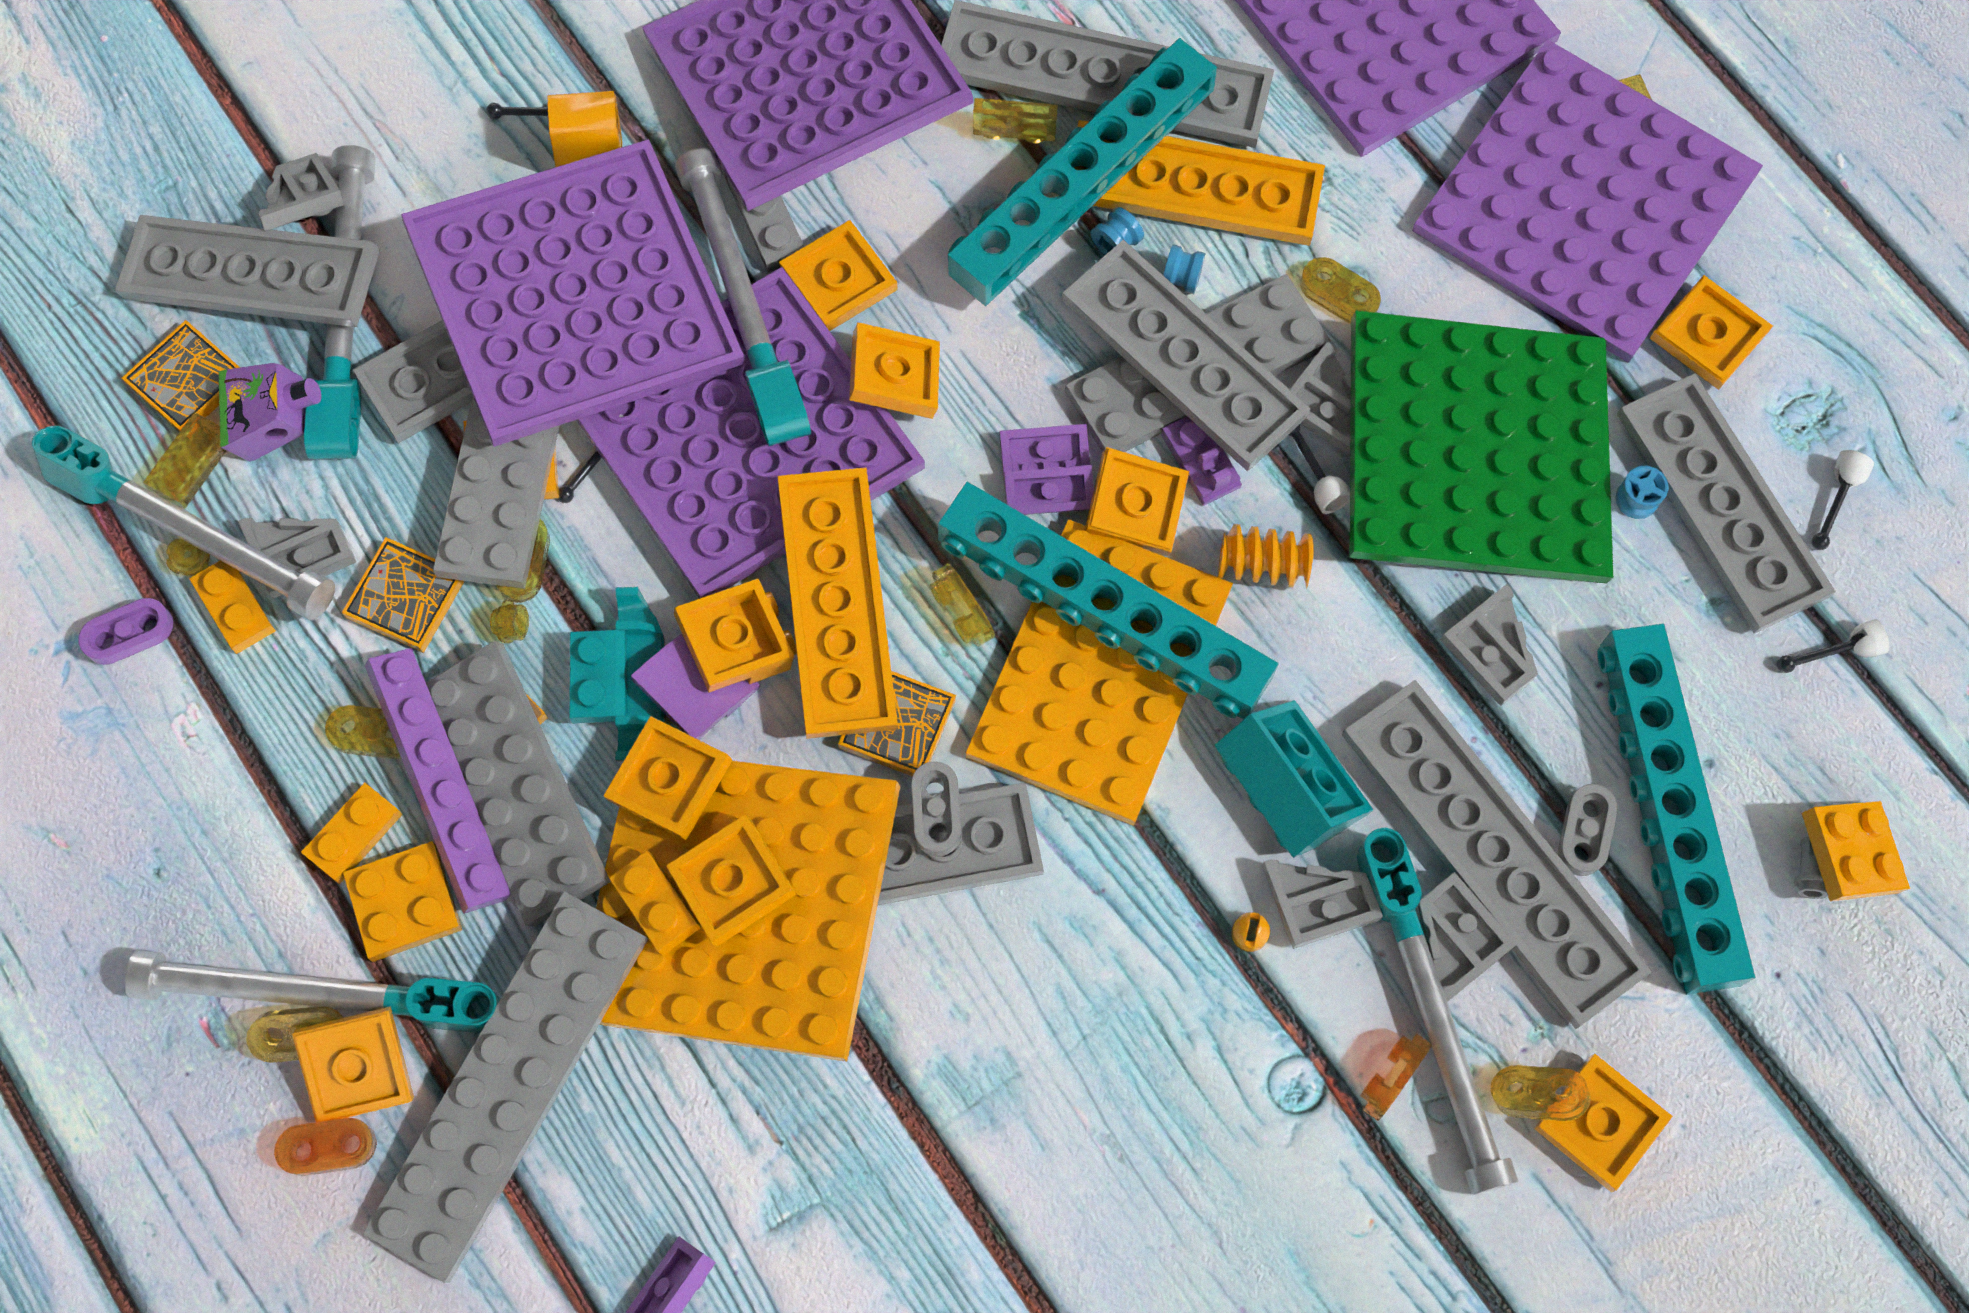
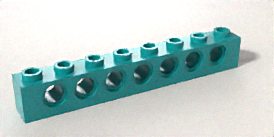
M1178 38L1168 49L1166 47L1161 48L1152 58L1149 67L1140 75L1137 73L1132 75L1124 84L1122 92L1112 101L1106 100L1103 102L1087 125L1083 128L1077 127L1066 139L1065 145L1056 154L1053 155L1051 153L1045 156L1039 163L1036 172L1026 182L1019 181L1010 190L1007 199L997 209H989L979 220L978 226L967 237L961 236L951 245L948 251L949 276L986 307L1214 91L1217 66L1181 38ZM1160 87H1170L1172 89H1162ZM1132 113H1141L1143 116H1134ZM1111 139V140H1114V141H1116V142H1114V143H1106V142H1103V140ZM1084 166L1088 169L1076 170L1074 169V167ZM1048 193H1055L1059 196L1055 198H1049L1044 195ZM1019 220L1029 221L1030 224L1017 225L1015 224V222ZM988 248H999L1002 251L988 253L985 250Z
M968 481L938 523V540L941 541L942 547L947 552L957 558H964L966 556L980 564L979 568L990 578L997 581L1005 579L1018 587L1019 593L1026 599L1034 603L1042 601L1056 609L1057 615L1065 622L1073 626L1081 624L1095 632V637L1104 645L1113 649L1121 647L1134 655V660L1143 668L1152 672L1160 670L1173 678V683L1179 689L1190 695L1199 693L1212 701L1213 707L1218 712L1229 718H1236L1238 716L1244 720L1251 714L1274 677L1279 665L1275 660ZM983 531H992L999 538L993 542H983L977 535ZM1022 553H1030L1037 558V561L1031 565H1023L1017 562L1015 557ZM1066 575L1073 578L1076 584L1063 588L1056 585L1053 580L1058 576ZM1097 598H1107L1113 602L1115 607L1106 611L1099 610L1094 607L1092 601ZM1137 620H1143L1150 623L1154 630L1142 634L1136 632L1130 624ZM1175 643H1183L1189 646L1193 653L1186 657H1180L1171 651L1170 646ZM1214 666H1223L1230 671L1232 677L1227 680L1216 679L1212 676L1209 669Z
M1665 624L1612 630L1600 644L1597 651V660L1600 671L1603 674H1607L1610 686L1608 706L1611 714L1618 718L1621 730L1618 736L1619 750L1621 756L1624 759H1628L1632 774L1629 778V790L1632 800L1635 803H1639L1642 820L1640 821L1641 839L1646 847H1650L1654 863L1651 866V880L1657 892L1661 891L1665 909L1662 911V924L1666 935L1672 937L1676 952V955L1673 957L1675 976L1680 983L1684 984L1686 995L1741 987L1756 977ZM1629 670L1640 672L1645 677L1646 684L1635 682L1630 676ZM1640 712L1652 715L1656 720L1657 727L1646 725L1641 719ZM1651 755L1663 758L1667 763L1668 771L1656 768L1652 763ZM1662 798L1672 800L1678 807L1679 815L1667 812L1663 807ZM1673 842H1679L1687 847L1690 853V860L1682 859L1675 853ZM1685 886L1694 888L1700 894L1701 905H1695L1687 899ZM1697 931L1703 932L1710 937L1713 944L1712 951H1707L1698 944L1696 939Z

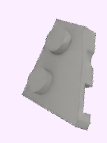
M314 153L276 166L272 176L273 183L268 186L265 194L268 207L267 209H260L258 214L263 229L268 231L310 216L326 215L334 208L345 204L335 181L318 154Z
M1327 341L1290 390L1311 409L1308 417L1300 424L1350 456L1351 374L1344 372L1335 357L1337 352L1335 347Z
M243 518L238 521L248 545L301 574L307 570H314L323 576H327L357 562L337 519L315 518L312 521L305 522L298 518H280L279 522H255L253 518ZM266 586L268 593L273 599L282 595Z
M1508 584L1445 632L1440 639L1500 706L1532 682L1538 675L1533 656L1526 648L1527 637L1522 621L1518 622L1512 603L1514 595L1512 588Z
M1272 859L1264 861L1262 864L1264 874L1293 949L1380 921L1383 917L1366 873L1348 870L1334 872L1326 867L1313 865L1299 867L1279 864V860Z
M1455 872L1425 895L1418 904L1428 948L1447 1002L1517 945Z

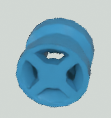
M1116 207L1108 214L1107 222L1104 224L1099 223L1091 230V237L1101 253L1106 255L1122 240H1125L1129 245H1137L1144 239V231L1131 213L1121 207Z
M1173 244L1163 276L1173 285L1183 287L1186 293L1195 294L1206 253L1196 251L1190 254L1184 252L1181 246Z
M1638 466L1627 474L1624 481L1618 487L1615 495L1616 504L1626 516L1634 519H1645L1651 516L1666 498L1669 490L1668 481L1657 468Z

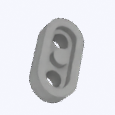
M928 762L915 771L911 782L915 840L923 852L931 856H944L954 851L961 839L958 779L953 769L942 762ZM931 783H939L943 786L944 790L939 795H931L927 792L926 788ZM941 827L947 832V835L942 840H934L929 836V833L933 828Z
M1587 784L1580 787L1571 796L1567 804L1558 847V856L1570 871L1578 876H1588L1595 873L1605 864L1609 855L1618 806L1612 792L1598 784ZM1583 805L1593 806L1597 813L1596 817L1587 816L1584 813ZM1581 847L1585 849L1588 859H1578L1574 853V848Z

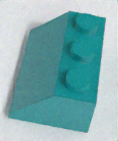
M1295 700L1249 714L1214 745L1222 756L1226 769L1237 777L1248 793L1252 806L1263 814L1274 830L1278 843L1288 850L1293 858L1316 849L1374 810Z

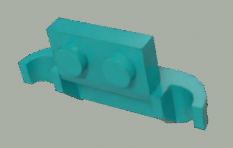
M638 586L616 587L618 607L616 630L570 632L569 718L572 724L615 722L618 729L617 751H615L616 761L625 760L650 716L666 723V715L631 680V675L665 647V638L658 620L649 608Z

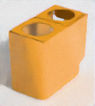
M614 91L547 95L549 135L555 167L623 147L617 99Z

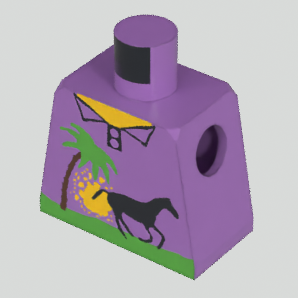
M277 363L219 371L220 447L251 462L301 437L304 434L306 407L318 404L321 401L319 385L314 379L307 378L303 380L302 376Z

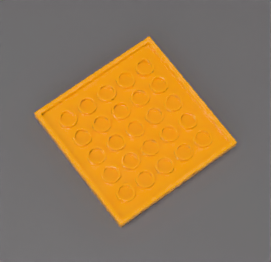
M732 761L686 841L619 807L605 866L608 877H611L648 850L655 857L696 918L666 865L744 814H747L797 895L717 947L711 943L703 928H700L665 955L657 952L650 939H648L599 1025L847 1062L899 797V783L896 780ZM612 882L600 888L596 909L648 938Z

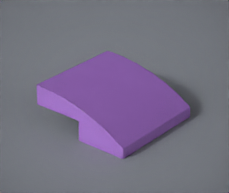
M1087 424L1002 430L999 432L1007 505L1024 515L1089 510L1094 484L1089 457Z
M682 634L657 652L631 675V680L682 732L698 740L725 715L729 717L760 688L758 682L749 685L746 679L708 693Z

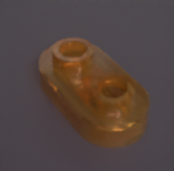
M1415 1033L1411 1039L1402 1035L1386 1057L1393 1064L1385 1076L1382 1077L1375 1073L1360 1094L1367 1101L1362 1110L1379 1121L1425 1058L1432 1044L1418 1033Z
M356 1118L335 1119L295 1125L286 1129L276 1141L274 1155L277 1164L284 1171L296 1176L359 1168L369 1162L375 1153L377 1140L373 1129L363 1121ZM357 1136L360 1140L358 1149L353 1153H347L345 1149L347 1140L350 1137ZM309 1143L311 1146L309 1157L299 1160L297 1157L298 1148L302 1144Z

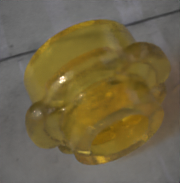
M174 539L167 547L166 553L169 558H167L166 564L176 574L180 573L184 576L192 577L209 566L210 554L183 539ZM190 551L191 555L188 558H184L185 552Z
M504 600L502 606L492 611L490 628L492 633L497 635L500 642L510 644L513 640L521 641L525 638L529 628V615L524 605L514 604L512 600Z

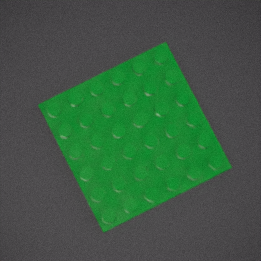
M1356 310L1351 317L1349 558L1605 584L1613 579L1605 338Z

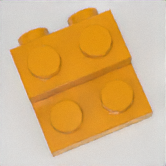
M759 578L674 608V617L708 693L746 679L750 685L791 670L794 655L797 654L795 641L789 630H782L777 619L779 610L776 600L770 591H764Z

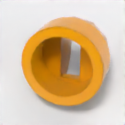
M1254 912L1244 913L1233 924L1231 931L1232 939L1236 946L1244 951L1254 952L1260 950L1269 939L1270 926L1262 915ZM1250 920L1258 922L1254 942L1246 940Z

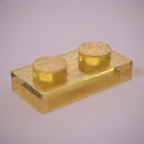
M975 98L973 135H981L988 139H1001L1003 137L1025 139L1032 143L1043 141L1055 142L1058 105Z
M194 412L143 483L146 487L185 509L227 451L220 447V426Z

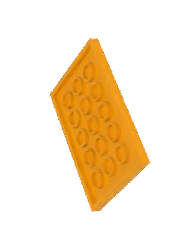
M1068 519L1061 534L1062 537L1211 624L1217 625L1233 583L1129 542L1090 534L1084 531L1085 525ZM1066 575L1058 576L1053 580L1056 585L1063 588L1076 584L1073 578ZM1097 598L1092 601L1094 607L1099 610L1106 611L1115 607L1113 602L1107 598ZM1042 601L1040 603L1032 602L967 748L966 758L1134 826L1188 693L1179 689L1173 683V678L1160 670L1152 672L1140 666L1134 660V655L1121 647L1113 649L1104 645L1095 637V632L1081 624L1073 626L1065 622L1057 615L1056 609ZM1137 620L1130 624L1138 633L1146 634L1154 630L1150 623L1143 620ZM1175 643L1170 646L1171 651L1180 657H1186L1193 653L1191 648L1183 643Z

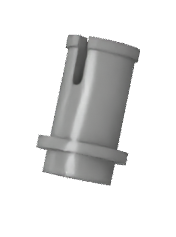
M1809 837L1802 838L1800 841V875L1794 878V885L1799 888L1798 894L1802 897L1810 899L1826 898L1828 894Z

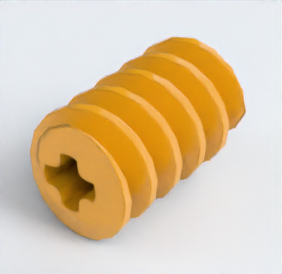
M1233 524L1228 535H1225V532L1223 534L1218 577L1223 578L1230 566L1233 567L1235 580H1241L1246 569H1250L1253 582L1258 583L1264 571H1267L1271 585H1276L1281 574H1286L1289 587L1293 588L1299 576H1303L1307 589L1314 555L1312 535L1304 533L1298 545H1296L1293 531H1286L1281 542H1279L1276 529L1269 528L1263 540H1261L1258 527L1251 526L1244 538L1240 524Z

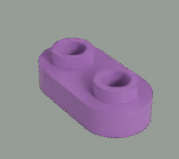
M151 598L139 599L88 621L80 631L79 646L82 652L95 663L102 665L113 664L166 640L173 628V618L171 613L159 601ZM157 620L156 626L152 630L145 631V625L149 621ZM114 638L113 644L109 648L102 649V644L106 639Z

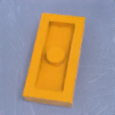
M220 560L189 578L230 648L236 654L276 631L239 570Z
M364 782L301 853L340 885L345 879L343 872L355 868L403 814Z
M648 850L609 877L655 949L661 955H665L702 928L655 857Z

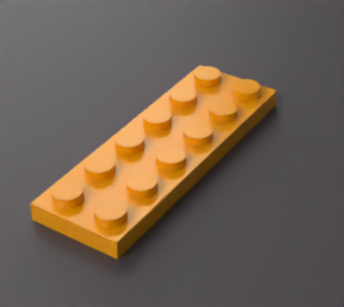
M1079 120L1077 127L1083 128L1089 122ZM1165 136L1093 206L1107 209L1121 207L1129 213L1310 246L1325 165ZM1111 139L1103 140V142H1106V143H1114V142H1116V141L1111 140ZM1084 166L1074 167V169L1076 170L1088 169Z
M867 467L778 476L806 739L896 730L898 728Z

